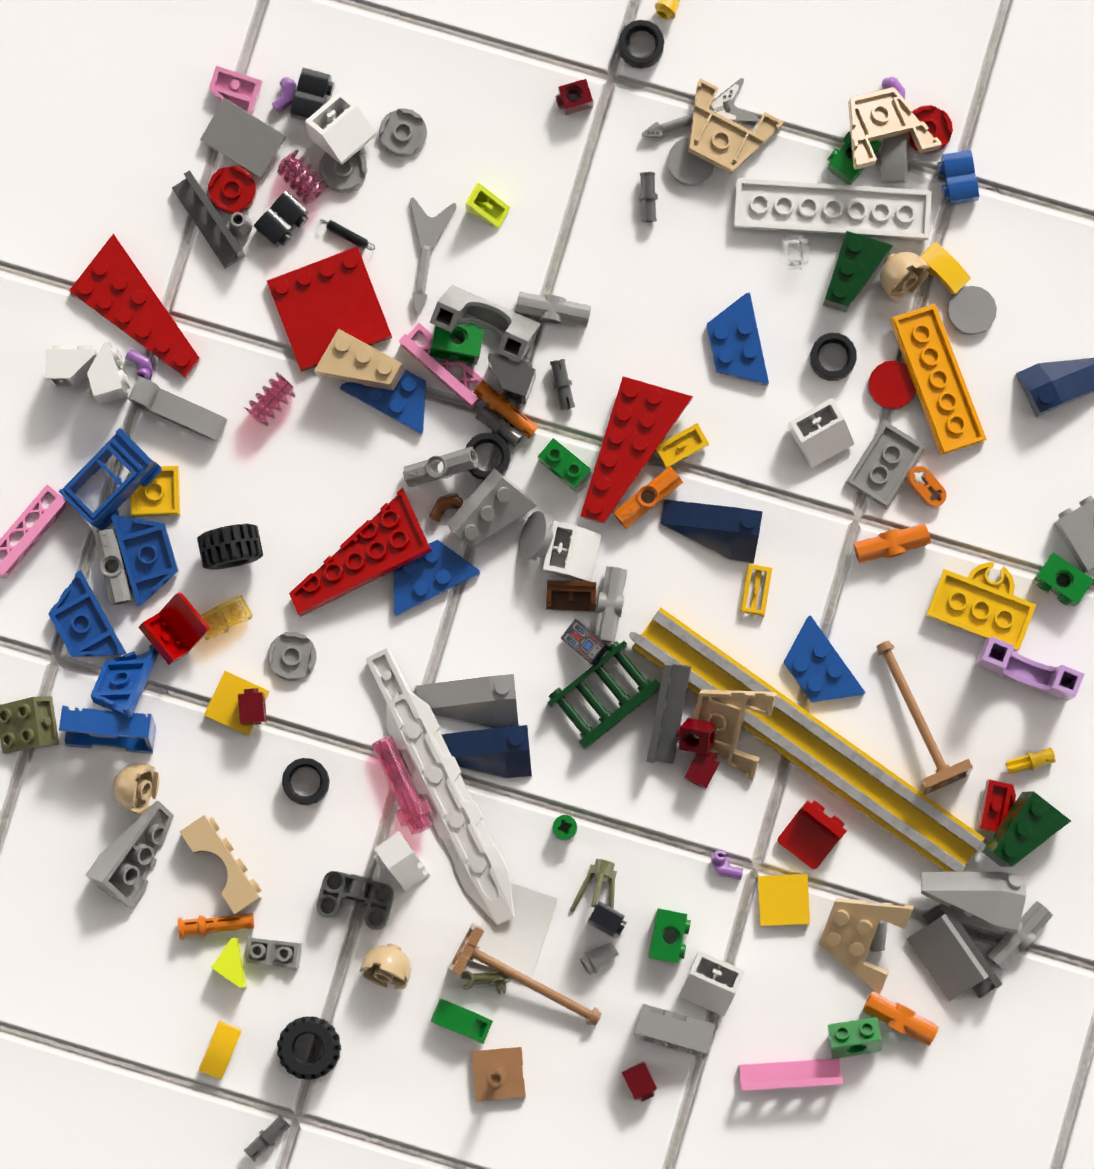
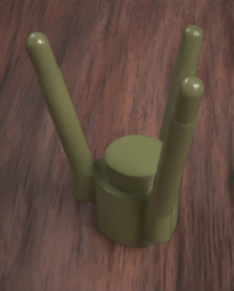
M596 859L595 864L590 865L589 872L570 907L571 912L577 907L592 877L597 880L591 906H596L602 883H608L609 879V907L614 908L615 878L617 871H614L615 863Z

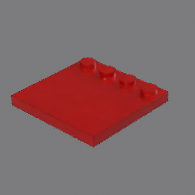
M358 246L267 280L301 372L318 365L338 329L369 346L392 338Z

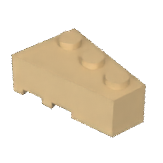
M338 329L314 372L319 378L336 379L342 382H353L394 391L406 369L401 362Z

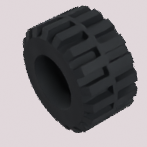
M229 525L206 531L197 537L202 567L206 569L217 570L237 567L255 562L263 556L257 525Z
M315 1016L301 1017L290 1022L282 1030L277 1041V1056L280 1058V1064L282 1067L284 1066L286 1072L298 1079L312 1080L320 1078L333 1070L340 1058L341 1044L339 1034H337L333 1025H330L328 1021ZM305 1033L318 1035L324 1044V1052L321 1058L313 1063H305L295 1054V1042Z

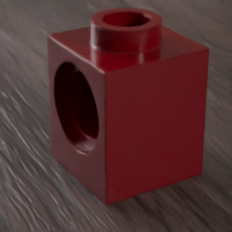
M586 78L558 87L559 95H555L559 110L563 109L565 116L593 107V98ZM571 93H576L580 96V99L577 102H570L567 96Z
M258 688L244 689V694H238L240 724L242 726L267 724L265 694L259 692Z
M687 718L682 726L679 725L677 729L676 739L679 740V750L708 755L714 747L716 723ZM691 733L696 734L699 739L694 738Z
M709 752L708 755L696 753L684 779L706 790L720 763L716 760L717 755Z
M644 1061L621 1072L635 1100L640 1098L641 1102L655 1096L653 1091L657 1090V1087Z

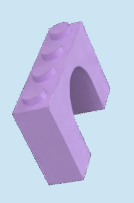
M992 636L983 642L975 663L976 666L1066 702L1076 697L1085 675L1084 673L1062 664L1058 667H1053L1028 659L1014 652V645Z

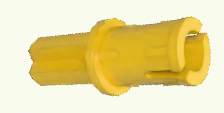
M1051 747L1033 753L1028 751L1024 756L1007 760L1005 767L1009 774L1027 769L1033 771L1036 767L1055 763V753Z

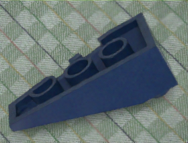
M1094 358L1038 363L1016 373L1036 418L1094 392Z
M664 499L660 524L698 542L729 560L754 564L763 511Z
M527 725L441 734L451 756L455 757L459 767L503 778L532 776Z

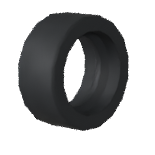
M640 19L630 22L620 33L618 43L620 56L625 63L633 68L644 69L653 66L663 55L664 37L662 31L651 21ZM640 30L650 33L656 43L653 53L644 58L635 57L629 52L627 47L630 35Z
M827 333L820 336L814 342L810 352V365L813 371L820 378L827 381H838L845 378L853 370L857 360V351L853 342L847 336L840 333ZM837 343L845 348L847 362L842 369L830 371L821 365L819 352L824 345Z
M480 433L472 437L467 443L466 448L473 447L475 450L482 443H492L500 449L502 459L495 469L503 475L510 464V450L505 440L493 433ZM475 468L468 471L475 478L484 481L493 470L484 471Z
M300 758L294 760L286 767L283 773V790L290 800L299 805L308 806L316 804L325 797L329 790L330 779L328 771L321 763L314 759ZM310 767L319 774L321 780L320 787L313 795L301 796L293 790L291 784L292 776L299 768Z

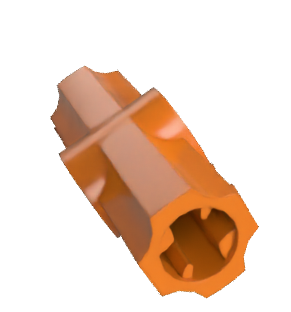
M669 466L651 482L641 487L635 495L612 513L619 523L627 529L645 513L655 508L660 501L683 484V481L675 470ZM645 492H651L655 500L652 503H644L641 495Z
M924 523L902 530H889L878 534L877 537L858 541L853 545L859 564L882 557H885V559L906 553L907 550L927 546L931 542L928 529Z
M873 991L862 1009L867 1014L885 1022V1025L904 1035L908 1034L928 1046L934 1040L939 1026L916 1015L915 1011L896 1002L895 1004Z

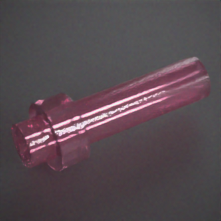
M388 736L372 744V747L400 809L395 814L401 827L408 826L411 835L426 831L432 827L428 816L433 813L427 798L420 799L393 737Z

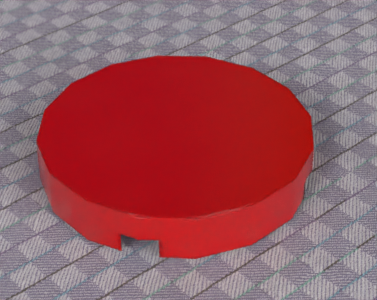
M933 105L920 106L913 110L912 113L920 122H924L929 128L927 131L934 139L937 137L942 144L938 150L924 154H933L944 149L950 142L953 132L952 121L949 115L944 110ZM908 132L910 135L909 146L918 152L910 132Z
M239 166L223 167L211 176L208 183V195L212 204L219 211L226 214L241 213L253 204L256 197V184L252 175L246 169Z
M896 360L885 361L877 365L870 375L868 382L869 394L880 407L900 409L908 405L915 396L916 389L908 368L903 362Z

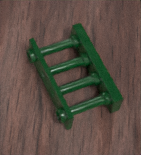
M625 640L620 644L618 641L614 642L609 646L608 654L600 659L595 667H590L565 689L561 690L559 687L548 696L550 701L547 702V705L551 708L557 703L580 731L582 739L578 743L584 750L660 690L661 684L656 679L652 682L649 679L646 680L622 650L627 647ZM613 657L617 659L639 686L637 689L640 692L635 696L626 695L603 667ZM593 673L599 676L619 701L618 705L620 708L614 713L610 710L607 711L584 683ZM575 688H577L600 717L599 721L601 723L594 729L592 726L588 727L565 698Z

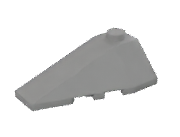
M514 674L416 685L417 697L430 705L433 714L493 728L519 725Z
M160 801L154 802L98 856L85 876L99 889L132 909L147 888L149 882L146 880L151 866L155 867L157 861L155 858L159 845L164 843L174 815Z
M922 872L920 874L922 895L947 907L954 905L964 910V915L970 918L973 915L987 921L985 925L993 929L1018 933L1026 900L1025 877L1005 872Z

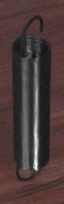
M320 219L321 223H327V230L362 249H365L368 244L373 245L366 238L331 219L329 222Z

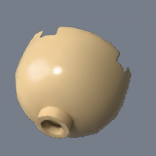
M893 253L884 260L880 273L882 287L891 299H902L905 297L903 293L908 290L913 293L923 284L929 275L926 269L930 268L921 257L914 253Z
M142 763L130 764L115 776L113 780L116 801L124 809L137 814H143L151 806L148 805L152 796L155 799L159 789V773L154 771V766Z
M387 944V946L382 945L370 950L366 954L359 971H364L363 977L374 984L387 988V983L395 985L394 989L400 990L407 987L411 975V964L399 946Z

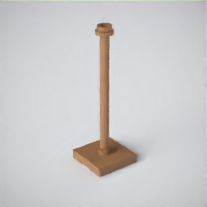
M889 640L877 645L878 656L883 655L937 768L935 774L924 778L920 787L924 795L969 776L973 769L969 758L953 766L946 765L892 653V650L895 648Z
M474 923L471 924L449 965L451 971L461 976L469 959L472 961L476 959L586 1018L587 1025L596 1026L602 1014L596 1007L590 1010L480 951L477 944L484 930Z
M522 1047L472 1051L476 1102L526 1097L522 1068Z

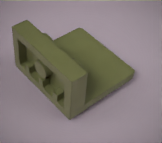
M52 696L30 697L0 705V740L3 754L35 747L60 745Z

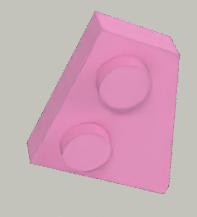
M216 66L209 89L221 101L223 98H226L253 115L263 81Z

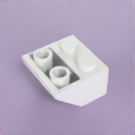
M341 91L305 121L308 138L341 165L376 136L375 130L357 104Z
M109 341L103 343L87 372L93 396L100 404L128 397L127 389H130L128 377L120 368V366L124 365L121 353Z
M54 345L52 349H46L45 379L52 387H77L88 377L87 372L98 352L88 345H79L77 349H67L65 345Z
M833 398L789 421L787 426L811 468L855 444L846 421Z
M553 521L551 530L553 532V539L546 553L543 573L591 582L602 534L579 526Z
M698 950L678 996L724 1017L736 994L745 970Z

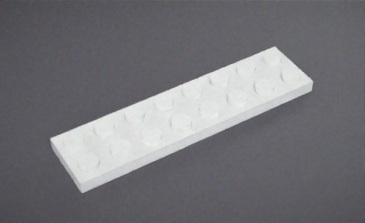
M737 178L734 228L845 235L846 231L868 237L928 240L932 191Z

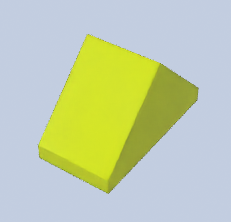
M476 183L465 203L466 212L496 228H500L511 208L480 183Z
M235 937L230 939L211 968L239 988L247 987L242 954L239 938Z

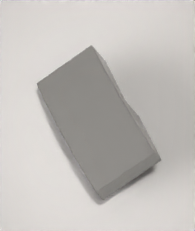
M909 133L883 138L881 156L882 183H906L909 165L907 159Z
M248 937L246 962L299 968L302 943Z

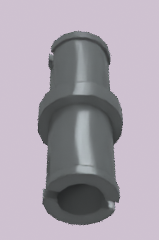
M641 172V194H639L642 211L641 222H656V200H658V194L655 193V172Z
M565 359L551 361L550 365L555 382L553 389L557 391L560 410L574 408L575 404L570 387L572 380L568 378Z
M483 406L475 417L492 430L491 433L499 435L513 447H516L523 438V434H520L507 424L505 418H499L487 409L486 406Z
M279 1115L265 1130L259 1132L260 1135L244 1149V1152L255 1162L269 1146L273 1147L276 1144L275 1141L291 1126Z

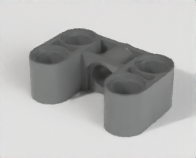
M330 871L323 878L316 909L321 916L332 918L338 914L343 898L367 903L366 925L372 930H381L388 923L395 893L392 887L385 883L373 881V879L355 874L350 875L339 871ZM333 875H338L341 878V885L338 889H331L328 885V880ZM380 888H387L389 890L390 896L385 902H380L376 898V892ZM327 899H331L335 904L334 911L329 914L324 913L322 910V903ZM374 912H380L383 915V922L379 926H373L370 923V916Z

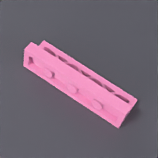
M418 323L408 335L404 334L399 340L400 346L473 409L481 398L475 396L467 389V382L477 381L480 383L483 380L486 384L488 383L466 363L449 362L447 359L446 362L438 363L429 355L432 333ZM421 331L427 337L428 346L420 347L412 340L413 337ZM459 365L462 367L464 378L456 379L449 373V366ZM466 372L473 378H467Z
M48 484L0 538V551L7 550L8 554L0 563V574L5 578L12 573L70 505L64 497ZM49 492L56 499L47 509H43L42 499ZM39 504V509L34 510L35 507ZM39 513L40 517L32 527L27 528L26 518L29 514ZM14 532H23L24 536L15 546H11V535ZM7 541V547H2Z
M839 1058L739 1065L742 1091L843 1084Z

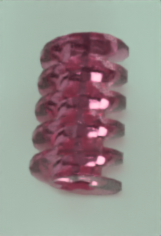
M297 149L289 153L280 162L277 173L280 176L284 175V181L290 183L292 190H297L296 195L303 197L302 201L307 205L319 199L329 186L321 187L324 182L323 178L315 180L318 174L317 171L309 174L308 171L312 167L311 164L302 166L305 157L296 159L299 153Z
M275 372L278 381L272 378L268 380L271 388L262 386L265 395L255 394L258 402L248 401L251 410L243 407L257 422L265 426H269L267 417L276 418L273 412L274 409L280 412L283 411L280 406L281 402L289 404L287 395L296 397L293 391L294 387L278 372Z

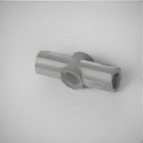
M520 291L515 312L538 317L548 323L561 324L563 322L587 327L591 306L566 301L565 298L548 294L541 296Z
M468 447L441 456H432L428 460L404 466V481H406L408 487H414L441 478L448 479L452 475L478 468L477 454L473 447ZM442 461L444 468L439 473L438 464Z
M106 529L94 533L101 562L100 569L104 576L110 605H120L132 601L125 574V564L122 560L115 529ZM112 561L118 562V570L114 573H108V564Z
M606 566L603 589L600 592L597 607L598 618L594 634L603 642L608 643L615 642L619 617L621 618L624 602L623 591L627 570L619 567Z
M1036 901L1022 916L1018 933L1005 931L1004 937L986 956L997 967L1004 970L1020 951L1023 952L1034 941L1038 931L1045 926L1053 914L1039 901Z

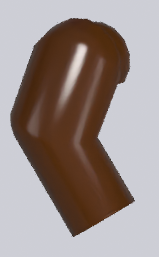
M456 493L439 497L429 518L440 522L445 510L449 508L460 509L463 505V499Z

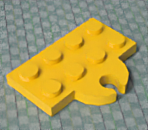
M994 562L978 565L971 570L967 577L943 569L926 616L985 639L992 636L1014 645L1013 649L1019 651L1037 604L1014 596L1015 584L1013 576L1004 566L1001 568V578L998 582H991L987 576L988 571L994 567Z

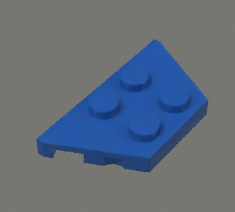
M748 292L706 324L714 365L717 373L759 382L762 385H769L751 295Z
M405 370L394 391L353 382H345L340 386V390L415 432L423 434L426 380Z
M111 515L136 605L139 607L179 572L166 524Z
M438 539L429 543L432 552L394 570L395 616L479 575V569Z
M81 570L78 571L68 588L61 594L59 601L54 604L48 613L71 657L127 654Z
M808 616L783 664L810 702H821L865 694L864 689L812 616Z
M149 645L150 650L136 655L135 651L122 657L105 661L90 695L93 703L124 716L132 717L159 654L154 646Z

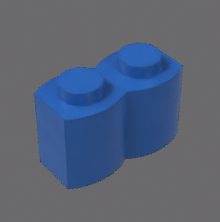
M971 150L942 154L941 161L937 162L939 176H943L945 185H942L943 199H948L949 205L978 201L980 197Z

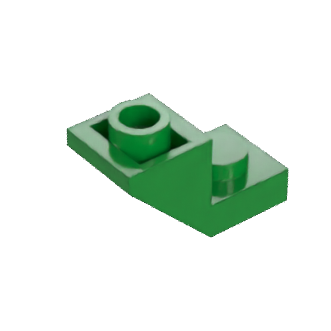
M441 998L430 1020L437 1025L484 1044L493 1020Z

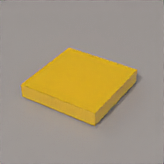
M161 466V473L148 486L140 485L130 496L131 517L180 515L179 466Z
M224 671L204 716L250 736L254 725L242 726L240 724L238 694H244V689L258 688L259 692L265 694L266 701L270 691Z
M808 874L757 876L760 926L810 924Z

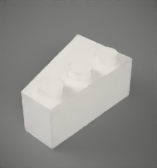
M399 831L374 848L377 854L373 857L384 870L388 868L406 892L430 876L428 870Z

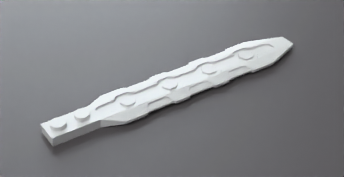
M389 647L365 658L387 703L386 728L412 775L411 780L418 794H421L433 818L435 830L439 838L443 839L455 864L454 869L465 892L497 925L515 917L509 869L498 846L494 845L482 820L483 815L476 801L472 800L460 775L461 770L455 757L451 756L439 731L440 726L430 705L410 691Z

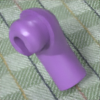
M890 76L882 80L883 89L894 87L905 100V88L896 77Z
M284 77L280 80L281 97L271 104L278 113L292 103L296 92V83L289 77Z
M129 349L125 360L136 365L137 378L140 376L150 380L153 376L151 360Z
M718 850L712 855L711 863L719 876L737 880L742 879L743 868L731 866L725 852Z

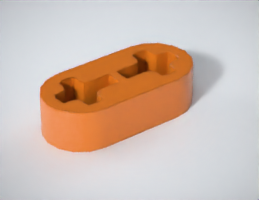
M915 466L908 470L906 481L928 506H940L945 502L947 497L946 490L927 468ZM915 472H922L923 475L921 476V479L923 480L925 485L920 481H914V479L916 478V475L914 474ZM928 487L932 491L938 490V500H930L932 494L927 489Z

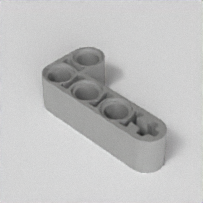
M140 376L128 398L138 408L215 442H218L228 421L227 418L163 390L154 382Z

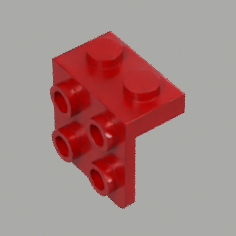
M181 592L175 594L158 614L142 622L138 627L168 665L187 655L210 630L209 625Z
M808 800L805 801L777 838L781 846L811 869H817L836 843L847 832L843 828L845 823L835 815L832 818L824 813L825 808L815 800L812 803Z

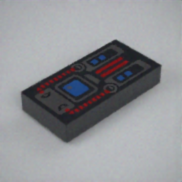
M577 619L571 623L561 636L565 643L594 667L610 648Z

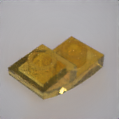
M242 594L201 614V617L210 628L204 636L206 640L228 632L230 627L252 618L253 614Z

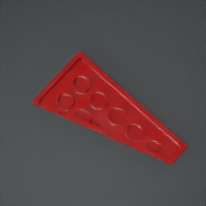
M113 233L70 288L69 292L184 378H187L200 361V357Z
M622 377L580 517L605 524L624 494L636 480V477L649 462L685 408L693 400V396L628 377Z
M403 487L396 493L397 496L388 504L385 503L380 508L381 511L371 520H367L345 540L332 557L329 555L317 571L310 573L289 593L300 617L432 552Z

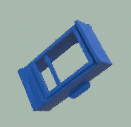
M119 428L116 434L58 492L90 525L102 531L112 523L111 515H119L117 509L140 485L148 486L161 473L162 468L130 438L127 432ZM112 455L132 473L123 483L122 479L116 477L105 465ZM102 467L114 479V483L120 486L93 513L75 493Z
M62 706L59 731H66L64 742L65 746L92 748V745L126 748L127 752L153 754L156 724L150 713H148V716L143 713H133L132 717H127L110 710L82 708V711H80L77 707L75 710H70L68 706Z

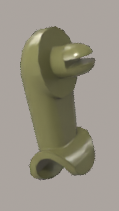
M464 971L460 976L461 979L468 978L471 980L463 985V990L471 989L473 985L489 984L490 986H496V990L500 995V989L502 988L503 994H505L506 983L511 981V978L500 972L472 974L469 971Z

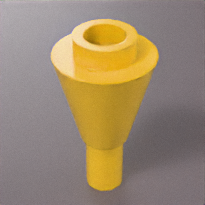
M659 0L654 5L656 13L663 19H674L680 0Z

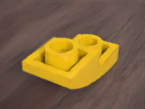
M933 242L919 256L929 266L930 269H926L929 274L937 276L951 295L956 294L971 279L964 268L937 242Z
M218 1021L198 1071L222 1080L242 1029Z

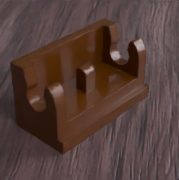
M547 580L546 610L595 612L597 582Z

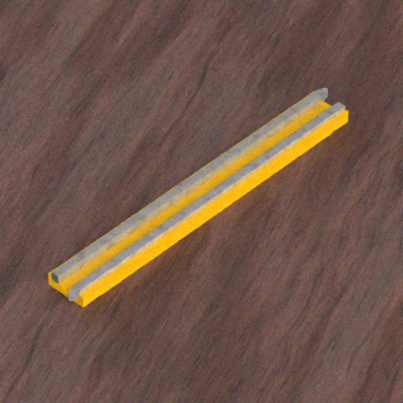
M660 607L641 635L636 632L629 633L630 639L634 642L632 649L661 670H663L666 662L692 666L688 689L698 696L701 690L777 693L770 717L746 709L742 727L944 872H962L974 852L977 850L982 853L986 847L983 843L985 838L663 608Z

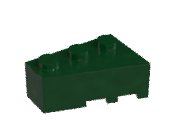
M846 231L823 306L847 312L884 259L891 252L893 245Z
M1034 791L1022 792L982 853L1000 867H1013L1070 823L1071 820Z

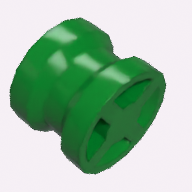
M561 815L553 822V833L561 840H569L577 832V823L569 815Z

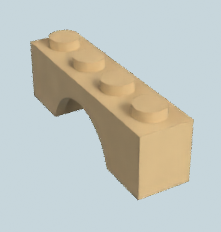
M203 815L179 832L192 852H212L223 860L227 868L228 878L221 895L233 913L237 915L261 899L259 892L262 889L254 878L251 881L245 874L248 871L246 865L241 858L235 859L231 853L234 848L227 838L222 839L217 832L221 828L213 817L208 819L206 815Z

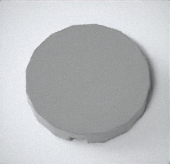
M406 108L394 110L386 114L380 123V141L386 151L394 156H412L419 152L426 143V123L421 115L414 110Z
M688 137L677 141L672 146L667 158V164L670 174L676 181L683 185L695 186L704 183L710 178L715 166L688 152L690 139Z
M359 150L341 165L325 152L319 163V173L324 184L331 190L339 193L351 192L359 188L365 181L367 161Z
M968 286L961 288L953 295L948 304L947 313L956 330L963 334L976 335L991 327L996 318L997 306L995 299L988 291L981 287Z
M537 511L528 517L520 537V551L523 557L535 561L537 557L541 558L546 554L553 539V532L550 531V525L553 526V520L549 514Z
M285 632L271 642L268 649V663L272 671L279 678L287 681H297L307 677L314 669L317 661V651L313 642L306 635L298 632Z

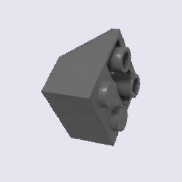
M497 352L495 354L489 353L488 365L501 393L505 398L526 405L536 379V369L532 368L533 365L529 362L521 360L520 363H517Z

